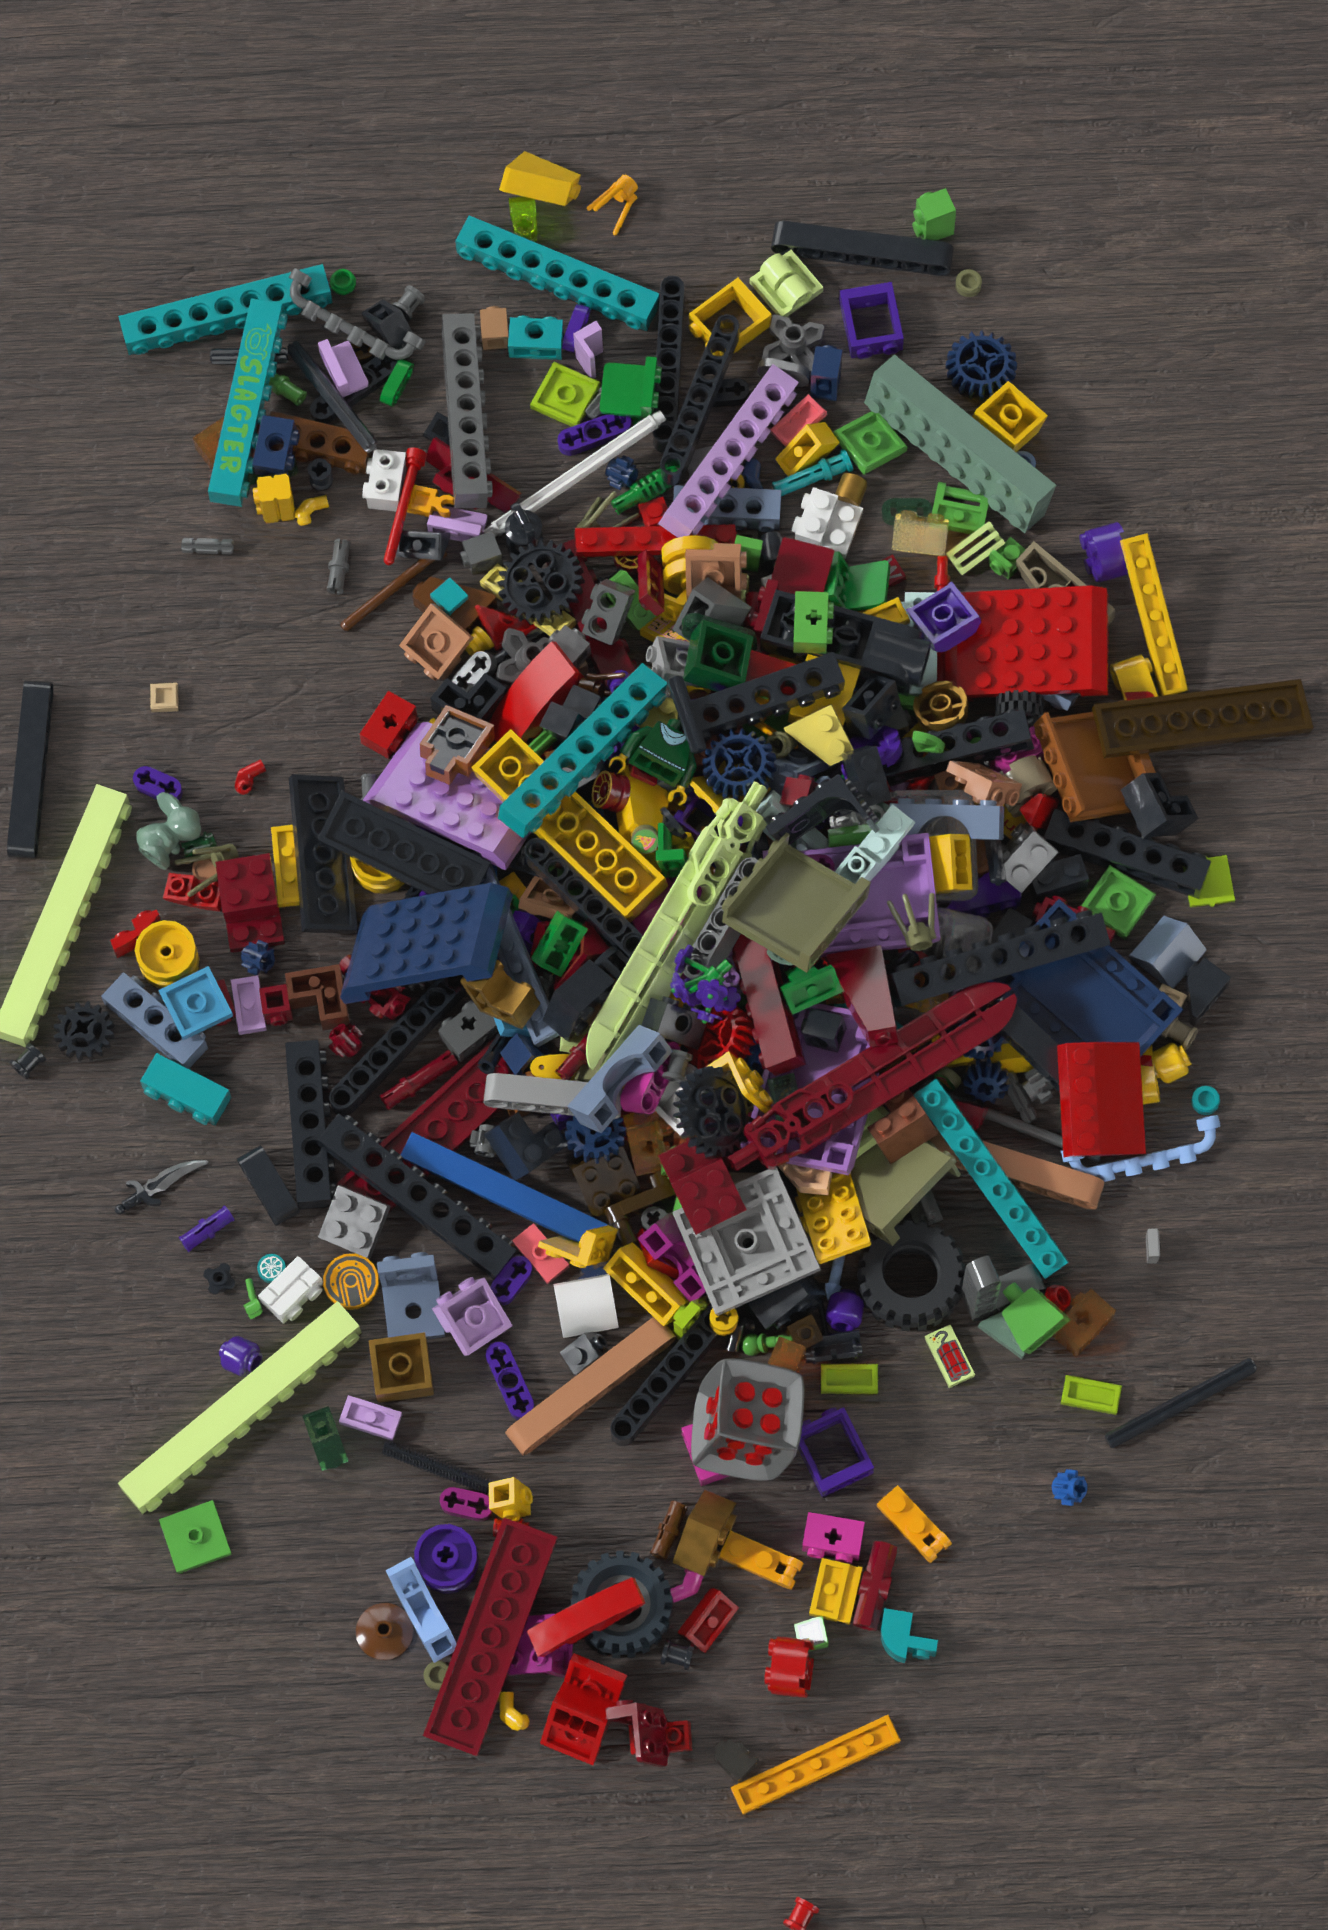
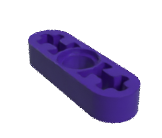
M604 415L567 428L558 435V448L562 454L573 456L607 444L631 428V418L628 416ZM619 420L623 423L624 428L619 429L618 426H615V421ZM604 424H607V427L610 430L609 434H606V427ZM591 428H598L602 431V435L597 439H592L588 437L587 432ZM579 433H583L584 443L579 438ZM570 438L571 441H574V445L569 446L565 439Z
M495 1342L487 1348L486 1360L511 1416L519 1420L534 1408V1402L510 1348L505 1343ZM495 1350H499L500 1353H506L503 1356V1360L507 1368L501 1370L498 1360L491 1359L494 1357ZM505 1375H515L518 1378V1384L514 1388L504 1387L502 1379ZM521 1389L524 1390V1392L519 1393L521 1401L529 1403L524 1413H521L519 1409L514 1410L517 1407L514 1394H517Z

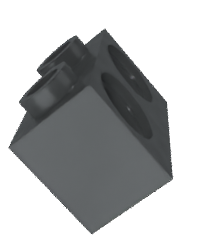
M605 579L599 585L596 584L590 596V599L593 600L591 609H587L582 618V624H584L582 633L609 645L617 642L636 591L609 579ZM606 593H612L615 596V605L607 601ZM598 617L606 621L607 629L599 627L597 623Z

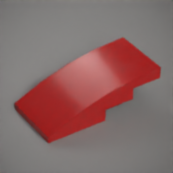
M551 641L530 662L498 704L488 722L494 725L495 740L497 742L511 729L527 743L529 738H536L540 735L543 728L539 725L551 701L563 706L580 672L557 642Z

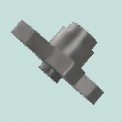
M773 315L770 334L777 342L765 346L762 359L773 358L783 361L790 359L792 363L801 364L812 372L814 354L809 349L821 344L824 325L808 322L801 327L798 324H792L789 317Z
M508 628L504 632L502 647L511 656V659L498 665L496 681L508 685L513 684L530 662L548 645L549 638L543 637L536 643H529L522 631Z

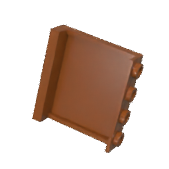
M1046 712L1033 725L1035 735L1039 739L1044 752V759L1051 770L1054 785L1062 799L1063 809L1067 813L1070 822L1131 812L1125 804V798L1121 789L1142 773H1156L1148 753L1104 759L1093 712L1050 718L1049 713Z

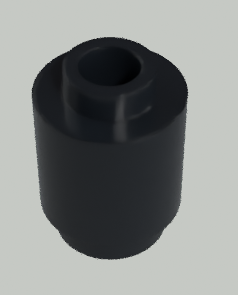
M768 532L760 537V540L763 541L761 552L762 569L770 574H773L783 539L778 532Z

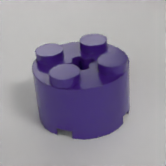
M1118 522L1090 529L1079 535L1080 544L1083 550L1086 549L1087 559H1084L1085 569L1088 575L1093 574L1096 582L1101 583L1129 575L1120 540L1123 539L1119 533L1124 532Z

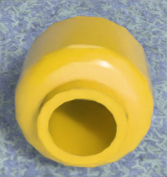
M1169 1043L1153 1051L1152 1057L1157 1079L1161 1078L1164 1083L1168 1084L1188 1074V1066L1192 1064L1182 1045L1178 1047L1175 1043Z

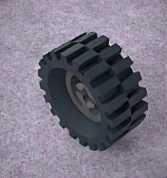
M616 1551V1555L610 1557L608 1553L602 1554L601 1560L595 1562L593 1559L588 1563V1569L585 1572L581 1570L578 1575L577 1584L574 1583L571 1606L633 1577L646 1604L626 1615V1619L629 1620L633 1617L635 1611H641V1614L634 1622L626 1625L613 1623L602 1631L594 1630L584 1637L585 1643L589 1647H596L597 1652L605 1655L607 1652L612 1654V1658L620 1659V1655L628 1654V1658L636 1657L635 1653L642 1651L644 1654L650 1651V1646L653 1643L657 1645L662 1640V1634L666 1633L669 1628L670 1618L672 1619L673 1611L669 1582L665 1580L663 1571L659 1567L656 1569L653 1566L652 1560L647 1557L645 1560L641 1559L639 1553L631 1552V1556L624 1555V1551Z

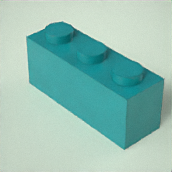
M158 1053L155 1054L140 1080L145 1095L154 1100L161 1098L169 1102L168 1106L177 1112L182 1113L185 1110L193 1114L192 1118L203 1125L210 1123L216 1126L232 1098L229 1089Z

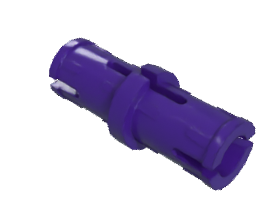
M224 1205L223 1208L207 1219H200L197 1226L178 1238L186 1250L190 1252L191 1249L207 1238H214V1233L230 1222L235 1221L234 1217Z

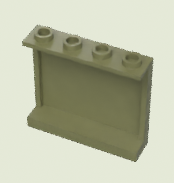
M786 832L780 840L776 839L771 844L768 855L756 862L753 873L741 880L737 892L725 899L722 905V910H724L722 922L807 973L867 900L871 882L863 877L856 884L788 845L790 834Z
M929 1140L892 1164L889 1163L877 1144L856 1158L854 1167L851 1170V1176L867 1230L893 1246L900 1239L894 1227L947 1171L956 1177L961 1175L955 1165L957 1163L956 1159L947 1151L943 1153L939 1151Z

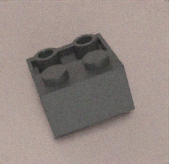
M707 577L693 588L672 630L689 642L691 633L702 620L740 631L752 607Z

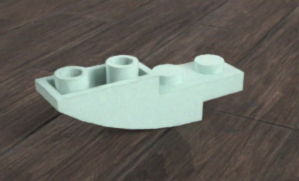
M892 804L876 824L880 830L876 833L871 830L859 847L855 846L835 872L854 884L861 877L871 881L900 848L898 844L914 826L915 822Z

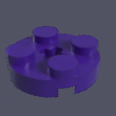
M883 726L871 740L858 735H854L850 740L853 749L866 745L877 746L882 765L887 764V767L893 765L900 758L903 751L898 731L888 726Z

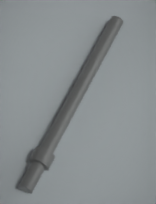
M948 1092L952 1099L964 1100L978 1104V1100L971 1101L970 1097H967V1099ZM991 1108L988 1109L986 1119L1063 1148L1062 1136ZM1090 1156L1086 1158L1099 1162L1101 1156Z

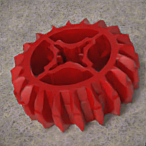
M738 1006L732 1011L723 1010L721 1012H717L712 1007L711 1014L722 1017V1020L714 1018L713 1023L707 1022L698 1050L685 1046L688 1049L687 1053L694 1056L690 1063L697 1066L698 1069L707 1067L728 1051L737 1059L740 1057L744 1059L746 1055H751L749 1048L756 1045L752 1040L754 1023L747 1012Z

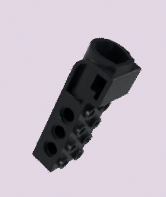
M775 590L760 637L761 651L801 662L806 661L807 654L820 657L834 652L838 663L860 669L859 678L868 680L872 674L894 680L900 695L909 696L912 685L920 687L929 659L932 641L926 640L924 634L908 625L834 605L833 619H828L827 627L833 628L832 644H827L826 654L794 653L795 594ZM811 620V625H816L817 620Z

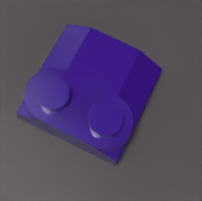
M952 581L923 601L906 609L910 618L921 633L924 634V637L932 641L931 649L936 652L948 651L975 634L978 626L981 624L980 616Z

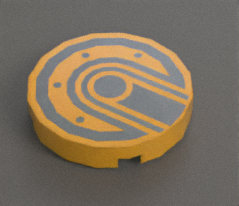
M356 1253L343 1254L335 1258L327 1266L323 1275V1287L328 1299L335 1304L338 1301L346 1310L359 1309L368 1305L379 1289V1275L374 1264L368 1258Z

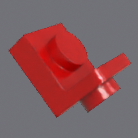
M664 497L647 501L644 504H638V510L644 526H660L658 523L668 509Z

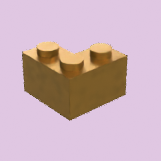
M496 960L491 978L467 982L463 976L460 982L479 1011L520 1029H523L540 1005V1001L534 994L535 989L526 982L518 983L513 981L503 970L504 965Z
M704 1490L688 1517L672 1563L702 1576L706 1574L709 1567L715 1568L721 1552L717 1551L718 1544L723 1545L728 1531H731L737 1515L733 1514L736 1503Z

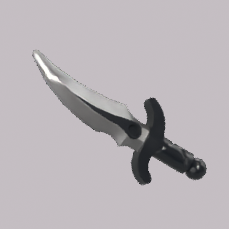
M193 1160L177 1164L160 1172L156 1178L148 1179L147 1183L143 1186L135 1180L127 1181L126 1186L136 1189L137 1192L123 1200L122 1204H117L114 1209L115 1213L122 1215L125 1210H130L142 1201L149 1206H160L162 1204L161 1201L150 1196L156 1192L165 1191L179 1178L198 1167L206 1165L208 1161Z

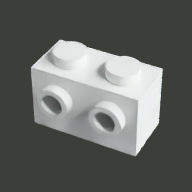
M376 449L374 450L373 458H368L366 472L370 474L369 483L364 482L362 496L366 498L369 509L396 512L407 470L405 452Z

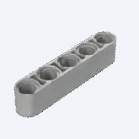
M491 1073L486 1076L483 1103L493 1108L574 1116L567 1106L588 1082ZM621 1088L616 1098V1108L619 1114L614 1119H618L621 1116L620 1096L623 1088Z

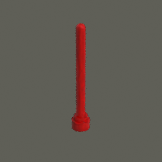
M408 448L406 451L407 472L384 556V563L386 565L394 563L417 472L426 463L427 453L419 448Z

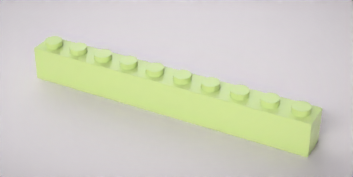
M96 784L0 1010V1039L26 1047L30 1040L34 1041L39 1029L37 1023L40 1016H44L48 1010L49 1000L47 999L50 992L55 991L60 979L58 973L61 966H66L70 957L69 947L72 941L76 942L78 939L80 921L82 917L85 918L89 913L91 906L89 900L92 893H96L101 883L99 876L102 869H106L110 863V850L113 844L116 845L120 839L121 824L123 820L126 821L130 816L132 806L127 794Z
M337 1301L118 1483L122 1491L142 1514L147 1510L149 1512L154 1511L161 1505V1499L169 1492L171 1494L177 1492L184 1485L183 1481L191 1474L195 1476L200 1473L207 1465L205 1462L212 1456H220L228 1449L229 1446L227 1444L235 1437L240 1439L250 1430L249 1426L257 1419L259 1421L265 1419L272 1412L271 1407L277 1402L288 1400L294 1394V1388L300 1383L306 1384L316 1375L315 1371L323 1364L324 1366L331 1364L338 1357L337 1353L342 1348L353 1346L360 1338L358 1336L361 1334L360 1326Z

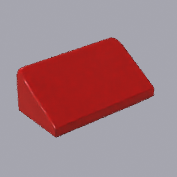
M1038 793L1021 806L1019 810L1030 826L1047 830L1054 809H1057L1060 801L1057 798Z
M711 1588L678 1630V1634L692 1645H695L701 1652L706 1653L739 1607L720 1590Z

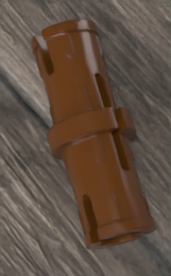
M677 1501L670 1502L663 1523H659L657 1528L659 1532L650 1551L652 1556L661 1560H667L675 1538H678L680 1535L679 1528L688 1510L686 1505Z

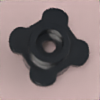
M222 1263L215 1269L208 1268L204 1271L203 1276L208 1280L210 1285L208 1290L211 1294L217 1295L219 1292L234 1288L235 1280L230 1276V1266L228 1264ZM217 1277H222V1280L217 1281Z

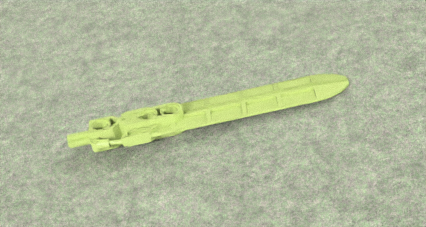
M753 782L742 802H738L733 798L724 799L721 807L715 813L717 816L700 833L689 852L687 862L590 1027L586 1043V1057L588 1066L592 1070L596 1067L613 1038L615 1039L599 1069L636 1027L642 1025L651 998L662 1001L663 996H670V983L672 982L673 973L677 965L674 963L676 954L681 949L685 950L688 944L693 946L742 860L752 857L751 852L754 844L759 842L762 831L767 826L766 821L763 819L764 817L756 812L768 791L765 786ZM740 815L743 818V824L741 827H739L738 825V818L740 817ZM716 825L718 828L719 837L717 836L714 830V827ZM750 841L745 853L739 850L740 843ZM714 862L716 870L715 873L712 875L710 867L711 864ZM699 886L702 889L700 898L697 897V888Z

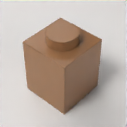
M491 306L480 310L483 350L508 348L509 335L506 308Z

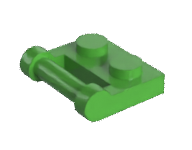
M938 482L930 527L972 534L985 524L989 504L988 499L984 495H976L970 490L946 486L947 483ZM946 496L980 503V507L943 499Z

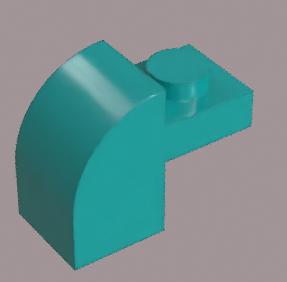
M884 1608L881 1642L890 1657L898 1662L905 1663L907 1652L912 1653L914 1658L928 1660L930 1656H936L938 1640L909 1636L913 1613Z

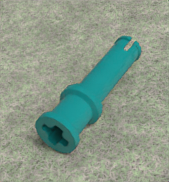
M843 449L840 451V454L831 458L819 459L818 464L779 481L772 482V487L774 490H781V496H784L822 479L830 481L835 475L845 471L850 473L853 471V466L846 450Z

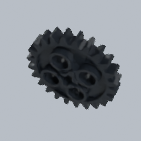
M540 540L538 547H535L530 542L528 550L525 551L520 546V554L518 556L513 553L510 554L513 559L512 563H503L507 571H499L500 576L504 580L497 582L500 589H502L498 594L501 599H504L502 603L505 608H508L512 616L516 615L519 621L522 622L526 618L529 625H532L536 618L538 623L543 625L544 618H548L550 623H553L554 615L557 614L562 619V611L564 609L569 612L572 611L569 605L571 602L579 603L575 594L583 593L579 585L585 583L583 577L580 576L584 573V570L581 566H578L580 561L576 556L574 557L571 549L566 550L562 543L556 547L553 540H550L546 546L543 540ZM551 562L547 568H542L545 563ZM531 564L535 566L537 572L539 573L546 587L553 596V599L551 601L548 600L544 591L540 587V584L538 583L537 579L530 570L529 566ZM528 576L524 582H519L522 577ZM564 582L560 588L554 589L558 583ZM541 596L537 602L531 603L535 597Z
M713 1066L696 1069L694 1073L687 1074V1080L679 1083L683 1090L675 1092L680 1101L673 1102V1105L679 1108V1112L673 1114V1117L680 1118L681 1121L676 1125V1128L684 1129L681 1138H689L688 1147L696 1146V1154L704 1153L705 1158L714 1156L717 1159L732 1155L734 1151L742 1149L741 1144L748 1141L744 1135V1128L754 1120L748 1116V1112L753 1111L754 1108L747 1106L749 1100L741 1093L735 1078L731 1079L732 1071L723 1072L722 1067L714 1068Z

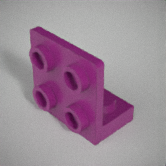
M555 1614L529 1616L509 1670V1676L547 1673L565 1678L572 1657L573 1644H564L547 1656L538 1657L527 1633V1630Z

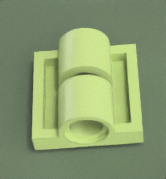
M792 250L783 256L780 253L774 254L763 263L760 272L750 278L752 287L774 313L788 317L823 292V286Z

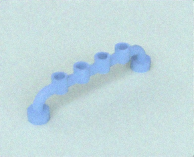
M1215 1115L1196 1120L1198 1130L1205 1132L1204 1139L1199 1143L1156 1151L1093 1167H1085L1081 1164L1080 1159L1084 1157L1063 1158V1150H1061L1063 1162L1069 1161L1072 1169L1096 1176L1104 1182L1114 1180V1173L1125 1171L1126 1176L1143 1173L1141 1167L1152 1165L1153 1170L1170 1167V1160L1179 1159L1180 1164L1197 1161V1154L1208 1151L1214 1144L1216 1139L1215 1128L1220 1127L1219 1117Z

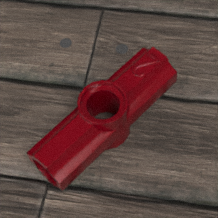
M882 1541L873 1542L867 1570H864L858 1595H860L856 1607L853 1626L868 1631H877L883 1604L887 1601L892 1581L890 1576L897 1555V1546Z

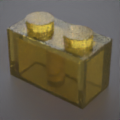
M907 510L901 511V514L896 513L891 550L945 556L949 519H944V516L941 514H928V517L917 516V512Z

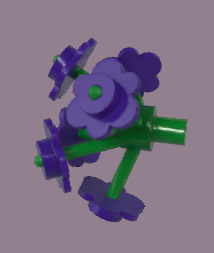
M688 944L685 950L681 949L676 954L674 963L677 965L673 973L672 982L670 983L671 992L676 998H681L682 1002L687 1003L690 1007H694L702 1002V1005L706 1007L705 1011L691 1008V1011L698 1013L697 1019L702 1020L704 1024L707 1022L713 1023L714 1018L722 1020V1017L711 1014L712 1007L717 1012L723 1010L732 1011L737 1006L736 1002L741 1000V996L737 993L735 987H725L722 984L726 980L724 975L733 965L725 959L717 967L712 965L708 968L691 959L694 947ZM688 964L704 972L702 976L692 980L689 978L681 979L678 973H682Z

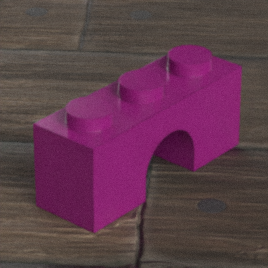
M670 1212L638 1237V1240L655 1260L659 1257H666L676 1265L679 1277L673 1283L690 1303L703 1296L706 1291L675 1217Z

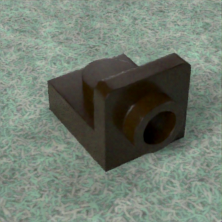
M808 1312L791 1319V1322L783 1328L785 1334L791 1336L798 1351H802L823 1340L813 1315Z

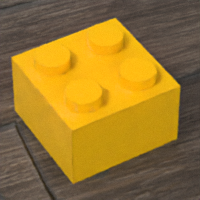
M1008 381L977 408L972 417L1017 452L1039 432L1048 415Z

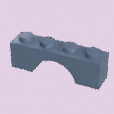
M898 798V804H893L915 822L906 835L922 834L933 821L942 817H953L964 824L971 839L1003 840L1004 807L997 806V801L980 800V805H969V800H953L952 805H942V799H925V804H914L915 799Z
M638 1025L567 1107L581 1125L602 1133L619 1114L616 1108V1098L621 1088L637 1075L655 1072L673 1052L660 1033Z

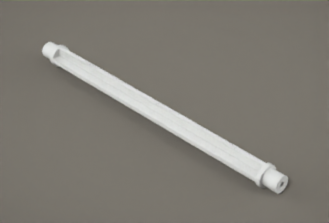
M660 410L652 416L648 415L645 419L520 503V506L524 510L537 511L640 439L659 428L658 425L666 421V418ZM511 510L491 522L492 525L483 530L484 533L493 531L495 537L497 535L501 536L505 532V522L511 515Z

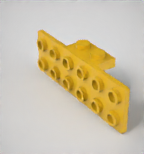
M833 1172L828 1195L800 1193L797 1189L798 1196L795 1197V1201L800 1213L803 1212L804 1214L800 1219L805 1232H809L819 1264L863 1249L872 1244L851 1172L849 1175Z

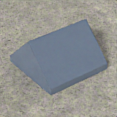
M1163 916L1133 950L1129 958L1159 982L1174 989L1184 978L1192 964L1197 962L1207 949L1187 923Z

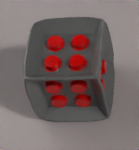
M723 1359L716 1363L702 1380L695 1401L691 1438L693 1464L709 1472L742 1479L767 1481L777 1478L795 1458L800 1443L804 1410V1382L802 1375L787 1368L744 1359Z

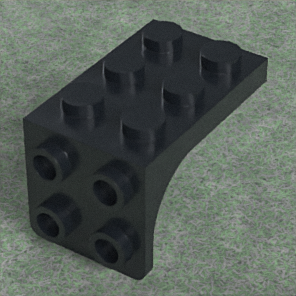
M837 774L831 780L827 779L819 783L815 791L810 795L797 799L793 803V807L785 813L781 812L775 815L766 828L775 840H780L786 832L790 834L788 845H791L826 818L840 811H852L860 814L875 833L880 830L876 825L880 820L865 802L864 797L848 778L844 781Z

